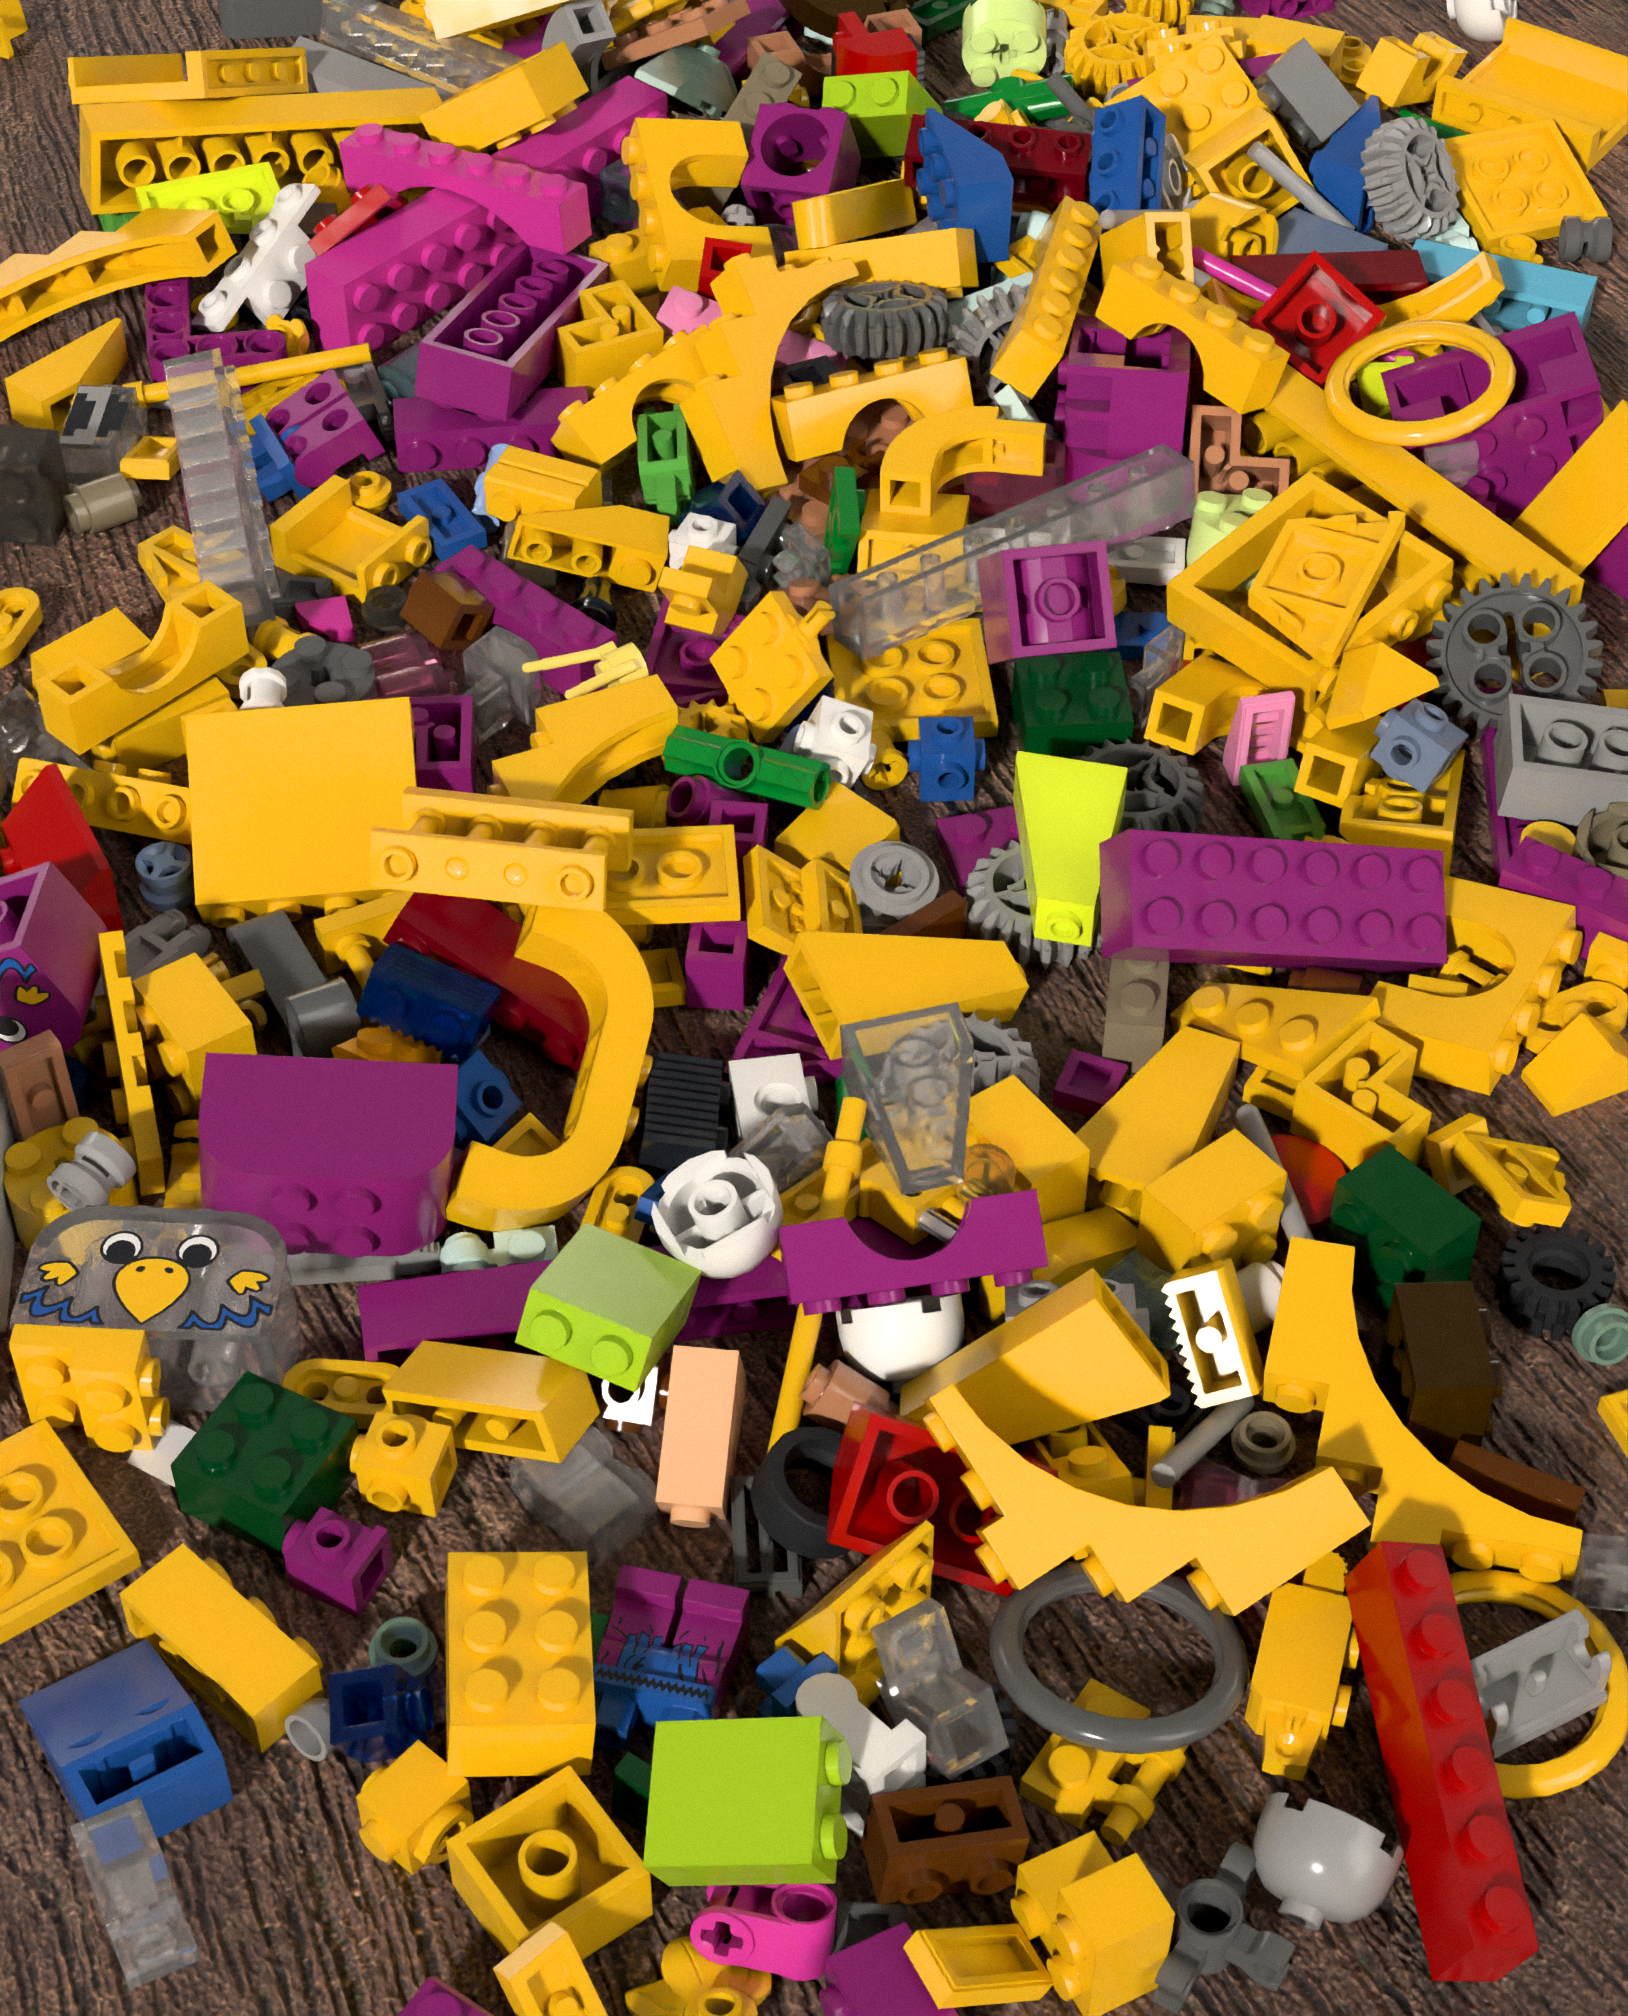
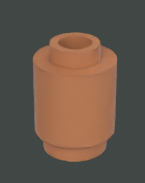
M837 1359L827 1368L818 1364L807 1377L799 1393V1397L806 1401L803 1409L805 1417L822 1427L844 1434L854 1401L898 1414L900 1410L899 1405L889 1400V1391Z

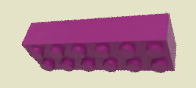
M522 239L419 342L414 396L430 400L433 405L440 408H459L476 413L479 418L486 421L506 422L557 366L556 328L580 322L579 291L606 284L610 263L571 252L561 255L527 245Z
M1128 829L1099 843L1103 959L1307 969L1308 966H1316L1335 971L1401 975L1417 974L1447 964L1443 850Z

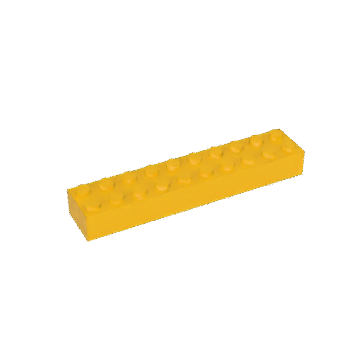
M1196 348L1194 352L1188 415L1192 405L1228 407L1203 390V368ZM1286 364L1270 406L1242 414L1240 446L1247 450L1252 457L1290 459L1289 486L1309 471L1388 519L1389 511L1405 512L1404 530L1454 560L1453 590L1451 591V597L1443 603L1442 610L1446 602L1461 608L1459 594L1462 588L1468 590L1474 596L1479 595V580L1482 578L1490 584L1492 589L1499 588L1502 573L1508 575L1512 586H1519L1524 573H1529L1531 587L1536 589L1539 588L1546 578L1551 579L1550 594L1556 596L1568 588L1571 590L1568 607L1571 608L1580 603L1584 579L1401 446L1374 443L1355 436L1343 428L1328 410L1324 390L1290 365ZM1507 615L1504 617L1508 636L1506 655L1511 660L1512 677L1520 682L1521 661L1518 660L1516 653L1514 618ZM1533 623L1524 628L1533 637H1543L1551 632L1542 623ZM1485 629L1477 630L1470 635L1474 641L1483 644L1490 643L1497 638L1493 632ZM1543 672L1535 674L1530 678V680L1542 674Z

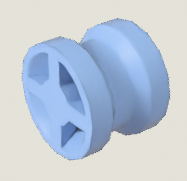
M175 842L154 843L142 849L136 857L135 867L138 879L141 881L140 892L143 903L150 909L158 912L167 911L169 908L180 910L189 905L195 898L194 875L191 873L193 865L189 851L183 845Z

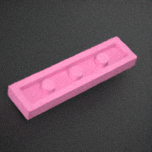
M673 285L657 313L656 321L665 333L675 335L677 332L685 329L689 334L703 324L708 327L711 321L723 314L718 302ZM787 329L778 346L773 369L827 355L837 370L841 372L845 371L849 357L843 352L838 353L832 350L824 342Z

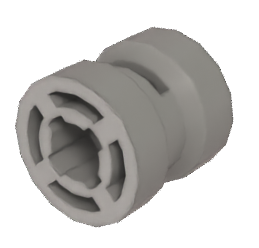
M89 1131L75 1146V1157L71 1162L61 1163L46 1180L51 1193L68 1210L87 1220H94L109 1204V1193L114 1188L125 1186L136 1173V1165L125 1149L114 1140L99 1132Z

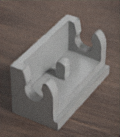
M1578 1608L1470 1660L1493 1759L1606 1703L1608 1694L1604 1689L1612 1668L1611 1657L1607 1650L1592 1658L1590 1657L1585 1647V1638L1589 1636V1622Z

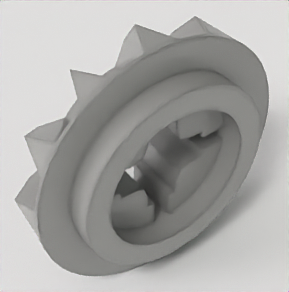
M882 841L865 847L856 855L851 864L848 887L853 888L856 894L857 905L866 904L872 908L875 918L881 914L893 915L897 922H899L905 916L914 913L936 899L939 889V875L931 859L918 848L897 841ZM898 870L902 871L900 878L902 879L901 886L896 887L891 892L885 891V881H889L892 876H896Z

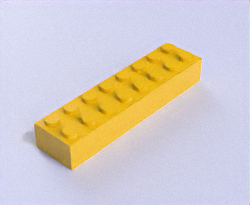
M435 87L83 104L79 105L80 188L91 215L141 212L136 199L135 187L269 161L281 190L292 183H302L305 174L319 163L335 166L344 174L339 142L354 133L363 124L377 123L389 130L400 133H413L419 138L432 141L419 116L442 103V100ZM413 187L406 190L408 194L411 189L429 192L435 187Z

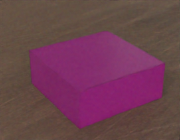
M1072 1049L1053 1089L1052 1105L1093 1117L1125 1085L1128 1065Z

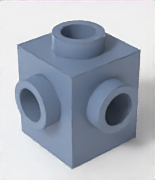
M1414 698L1400 712L1393 707L1382 718L1373 733L1380 740L1369 757L1381 764L1383 771L1388 776L1399 782H1406L1424 794L1442 777L1469 735L1451 723L1446 713L1439 707L1426 702L1422 703L1417 698Z

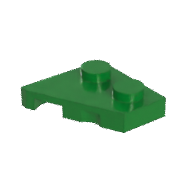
M834 467L823 540L825 578H830L834 574H846L851 560L857 559L861 530L860 520H862L865 511V489H857L855 468Z

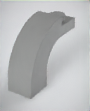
M576 0L562 3L552 15L543 38L541 51L563 40L565 41L589 89L588 92L574 100L576 105L599 93L598 66L600 57L605 48L616 37L602 0Z

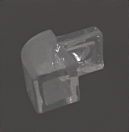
M498 625L463 651L466 692L462 695H473L478 745L482 744L496 731L503 729L514 717L531 725L535 721V709L542 707L540 671L525 673L522 670L524 663L539 660L537 651L528 641Z
M929 1597L871 1628L885 1676L876 1680L881 1696L896 1726L906 1718L926 1735V1763L951 1780L1009 1747L992 1686L962 1667L945 1607Z
M140 1797L69 1826L93 1898L129 1991L199 1961L200 1957L196 1943L173 1889L162 1850Z

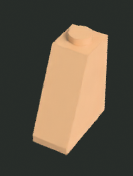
M673 1346L655 1500L661 1514L671 1515L670 1523L691 1528H707L710 1526V1518L727 1519L730 1499V1477L734 1473L747 1386V1377L740 1352L737 1350Z

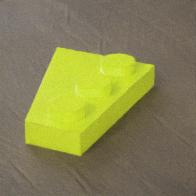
M267 161L135 187L141 212L146 208L218 210L228 234H250L254 226L264 220L275 205L274 199L280 188L271 165Z

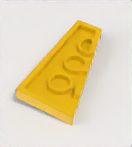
M123 930L98 933L104 995L94 996L93 999L98 1030H110L112 1041L102 1042L107 1078L119 1076L121 1087L111 1090L116 1125L128 1124L130 1136L120 1138V1142L136 1165L141 1196L165 1192L163 1157L150 1084L145 1085L148 1084L141 1032H138L131 976L127 975Z

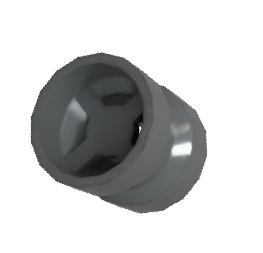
M1563 216L1558 238L1560 262H1575L1578 258H1588L1592 263H1607L1612 247V219L1610 217L1596 216L1592 221H1582L1579 216Z

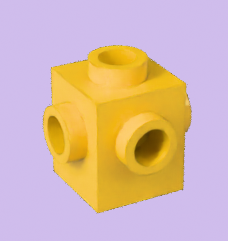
M378 1410L367 1434H359L350 1455V1471L356 1473L361 1501L371 1503L373 1506L388 1512L404 1510L431 1517H437L458 1466L452 1426L429 1422L415 1414L396 1415Z

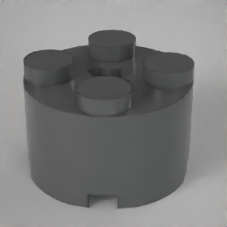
M311 635L298 639L294 644V649L283 654L271 667L280 671L286 678L287 697L282 702L285 707L378 698L375 671L370 653L342 643L325 642L319 636Z

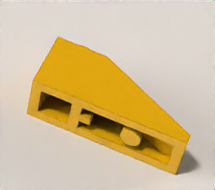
M1110 1206L1043 1224L1048 1266L1032 1269L1033 1280L1048 1281L1054 1285H1066L1094 1268L1102 1279L1111 1280L1134 1262L1138 1228ZM994 1275L979 1277L977 1310L998 1327L1005 1322V1286L995 1287ZM1021 1284L1008 1285V1286H1020Z

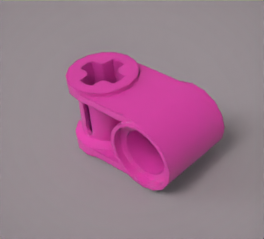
M825 1884L707 1886L708 1905L695 1916L690 1929L691 1943L697 1952L707 1960L720 1965H737L779 1974L782 1977L795 1981L818 1979L826 1974V1957L832 1955L834 1949L837 1898L833 1890ZM738 1886L739 1889L733 1902L730 1892L732 1887ZM730 1925L732 1937L730 1942L725 1944L723 1941Z

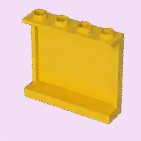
M1508 17L1505 22L1502 43L1462 80L1445 74L1437 81L1431 119L1473 134L1553 118L1586 175L1628 133V57Z
M305 47L185 51L188 81H184L181 53L67 58L68 84L71 90L72 104L203 99L309 92Z
M409 697L185 715L195 905L203 923L211 922L215 927L227 928L243 922L245 919H252L277 909H282L290 922L300 920L302 914L325 913L328 916L401 891L370 887V830L373 827L401 830L402 792L408 786L417 787L413 739L415 738L414 717Z

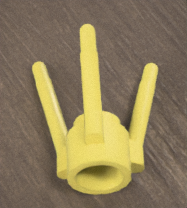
M610 641L594 649L543 658L522 665L523 672L531 673L600 660V662L594 664L596 676L567 690L564 694L567 700L587 694L600 687L606 689L649 676L643 656L632 642L617 648L614 642Z

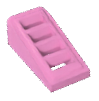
M1293 691L1239 699L1223 754V765L1232 786L1240 785L1238 781L1240 766L1287 759L1296 699Z

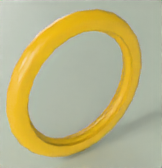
M1443 320L1413 321L1373 332L1349 346L1336 359L1327 375L1324 397L1328 410L1337 422L1355 436L1379 444L1424 446L1449 441L1471 433L1489 422L1505 406L1515 387L1516 368L1512 356L1502 343L1482 329L1464 323ZM1440 344L1455 346L1473 352L1485 360L1491 373L1490 384L1487 390L1476 401L1457 412L1424 421L1401 422L1381 419L1367 414L1354 405L1349 393L1350 380L1366 363L1382 354L1414 345Z
M1487 1569L1450 1574L1456 1605L1476 1602L1516 1605L1541 1614L1550 1621L1578 1608L1589 1622V1636L1585 1638V1647L1590 1657L1592 1658L1605 1650L1609 1652L1612 1668L1604 1689L1608 1694L1607 1701L1598 1706L1592 1727L1579 1744L1562 1756L1540 1764L1508 1765L1495 1763L1503 1798L1547 1797L1579 1786L1604 1769L1624 1744L1628 1732V1668L1622 1651L1607 1627L1582 1602L1549 1583L1527 1579L1520 1573Z

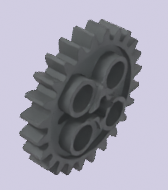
M1502 573L1499 588L1492 589L1490 584L1482 578L1479 580V595L1474 596L1464 588L1460 590L1459 601L1461 608L1447 602L1444 604L1443 615L1448 622L1434 620L1432 623V634L1438 639L1427 641L1426 654L1434 658L1426 662V670L1437 677L1440 687L1431 690V694H1447L1441 702V710L1447 713L1457 708L1460 709L1457 716V726L1459 728L1467 725L1471 720L1476 721L1477 738H1481L1490 727L1498 729L1508 694H1513L1511 660L1506 655L1508 636L1504 617L1507 615L1514 618L1516 653L1518 660L1521 661L1519 677L1523 695L1584 704L1586 702L1581 695H1595L1597 683L1590 677L1601 676L1603 662L1594 658L1602 654L1603 641L1591 639L1597 632V621L1581 622L1586 614L1587 605L1585 603L1577 604L1571 608L1568 607L1570 589L1566 588L1556 596L1550 594L1551 579L1546 578L1539 588L1536 589L1531 587L1529 573H1524L1519 586H1512L1508 575ZM1533 623H1542L1551 632L1543 637H1533L1524 628ZM1485 629L1493 632L1497 638L1490 643L1483 644L1474 641L1470 635L1477 630ZM1543 672L1553 675L1558 682L1546 688L1535 685L1530 678L1535 674ZM1494 679L1499 681L1504 688L1497 693L1486 694L1481 692L1476 687V684L1481 680Z

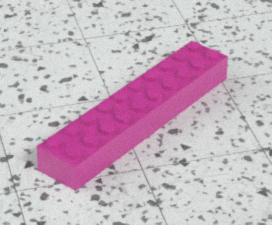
M629 75L577 105V109L556 119V122L534 134L528 133L520 140L492 154L491 157L511 164H524L529 169L547 174H560L569 180L586 184L591 220L631 195L629 165L623 164L621 147L623 138L630 135L635 117L668 119L667 94ZM432 189L304 264L314 343L325 350L369 343L372 353L465 297L522 238L496 214L471 198L446 189Z

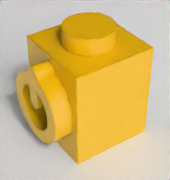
M419 1739L390 1766L382 1765L373 1771L364 1782L360 1793L356 1796L362 1826L359 1830V1835L363 1843L378 1859L387 1863L393 1858L411 1875L430 1862L432 1864H439L447 1860L446 1840L474 1823L469 1781L463 1776L447 1777V1763Z

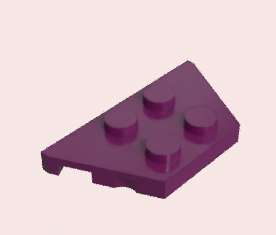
M664 595L645 658L649 676L658 674L678 707L687 709L691 699L701 705L707 704L713 698L716 705L722 707L728 701L729 695L709 658L746 617L734 615L726 631L718 637L667 625L664 623L670 602Z
M785 955L729 1061L799 1053L804 1077L814 1076L816 1084L836 1082L839 1075L845 1072L858 1071L866 1053L835 1060L829 1059L783 969L788 957ZM729 1062L723 1071V1081H729Z

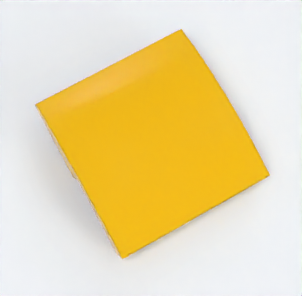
M758 844L743 857L749 939L788 956L799 932L824 931L863 934L860 905L856 903V894L853 888L848 887L849 876L816 856L803 868L799 869Z

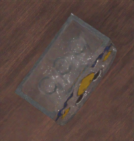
M97 1205L76 1209L58 1217L41 1231L31 1247L9 1322L11 1331H13L14 1324L145 1330L151 1357H158L161 1364L160 1397H168L170 1409L214 1411L246 1371L282 1386L285 1374L296 1365L301 1342V1328L287 1250L280 1233L270 1223L255 1215L235 1211H216L208 1208L195 1210L154 1208L146 1205L134 1207Z

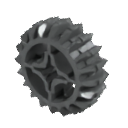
M873 279L872 282H857L854 286H843L839 290L829 293L828 297L823 300L821 327L822 333H824L825 344L838 353L843 352L848 357L857 355L862 359L871 357L878 358L879 360L883 358L898 359L902 356L915 357L923 350L938 348L943 345V341L948 338L950 311L947 305L946 294L934 286H927L923 282L910 283L908 280L893 281L889 279L887 281H876Z
M1126 737L1123 744L1115 745L1105 739L1101 749L1086 746L1082 756H1072L1071 759L1128 768L1124 811L1118 834L1128 829L1195 833L1198 831L1199 824L1203 820L1205 792L1203 791V784L1198 777V769L1187 765L1186 756H1172L1170 746L1156 749L1151 747L1149 739L1142 745L1132 744L1128 737Z

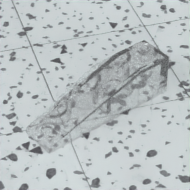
M954 1002L840 1025L843 1080L850 1097L859 1098L867 1102L863 1128L900 1193L906 1195L963 1183L965 1177L974 1041L958 1003Z

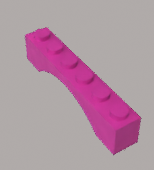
M377 123L363 124L354 133L339 142L348 193L355 194L368 184H372L375 187L379 183L395 192L413 187H435L450 190L471 198L492 211L508 224L527 245L561 255H566L592 235L587 185L569 180L563 175L547 174L529 169L524 164H511L494 159L488 154L468 152L455 148L454 145L449 143L432 142L419 138L413 133H400L389 130Z

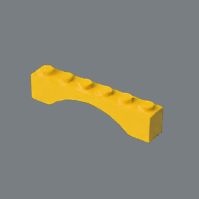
M1067 195L1036 238L1029 258L1037 263L1034 276L1025 299L997 351L990 374L1004 383L1010 384L1014 389L1030 399L1034 397L1063 356L1099 242V235H1101L1103 229L1099 224V214L1091 205L1082 201L1076 202Z

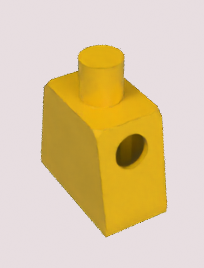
M834 781L830 786L827 799L823 801L819 810L806 808L775 839V855L799 869L803 868L816 856L850 876V868L854 858L865 847L882 841L900 842V826L894 818L844 785ZM898 870L896 876H892L889 881H885V886H901L902 879L900 878L902 871Z

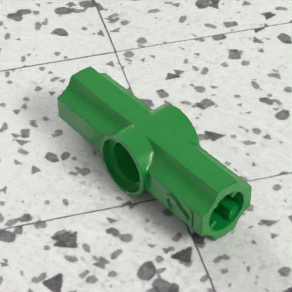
M1073 74L1062 75L1077 93ZM1004 77L994 82L990 91L948 99L944 103V111L947 118L973 121L988 104L1003 99L1013 111L1019 108L1031 124L1040 120L1069 115L1070 113L1046 86L1045 83L1048 78L1027 83L1021 77Z
M676 725L672 734L667 736L663 751L665 770L668 772L689 777L701 775L725 787L750 795H759L812 810H819L823 801L827 799L832 782L830 777L831 765L829 763L763 747L743 739H732L681 725ZM752 755L754 761L753 770L746 779H742L740 773L741 765L748 756Z

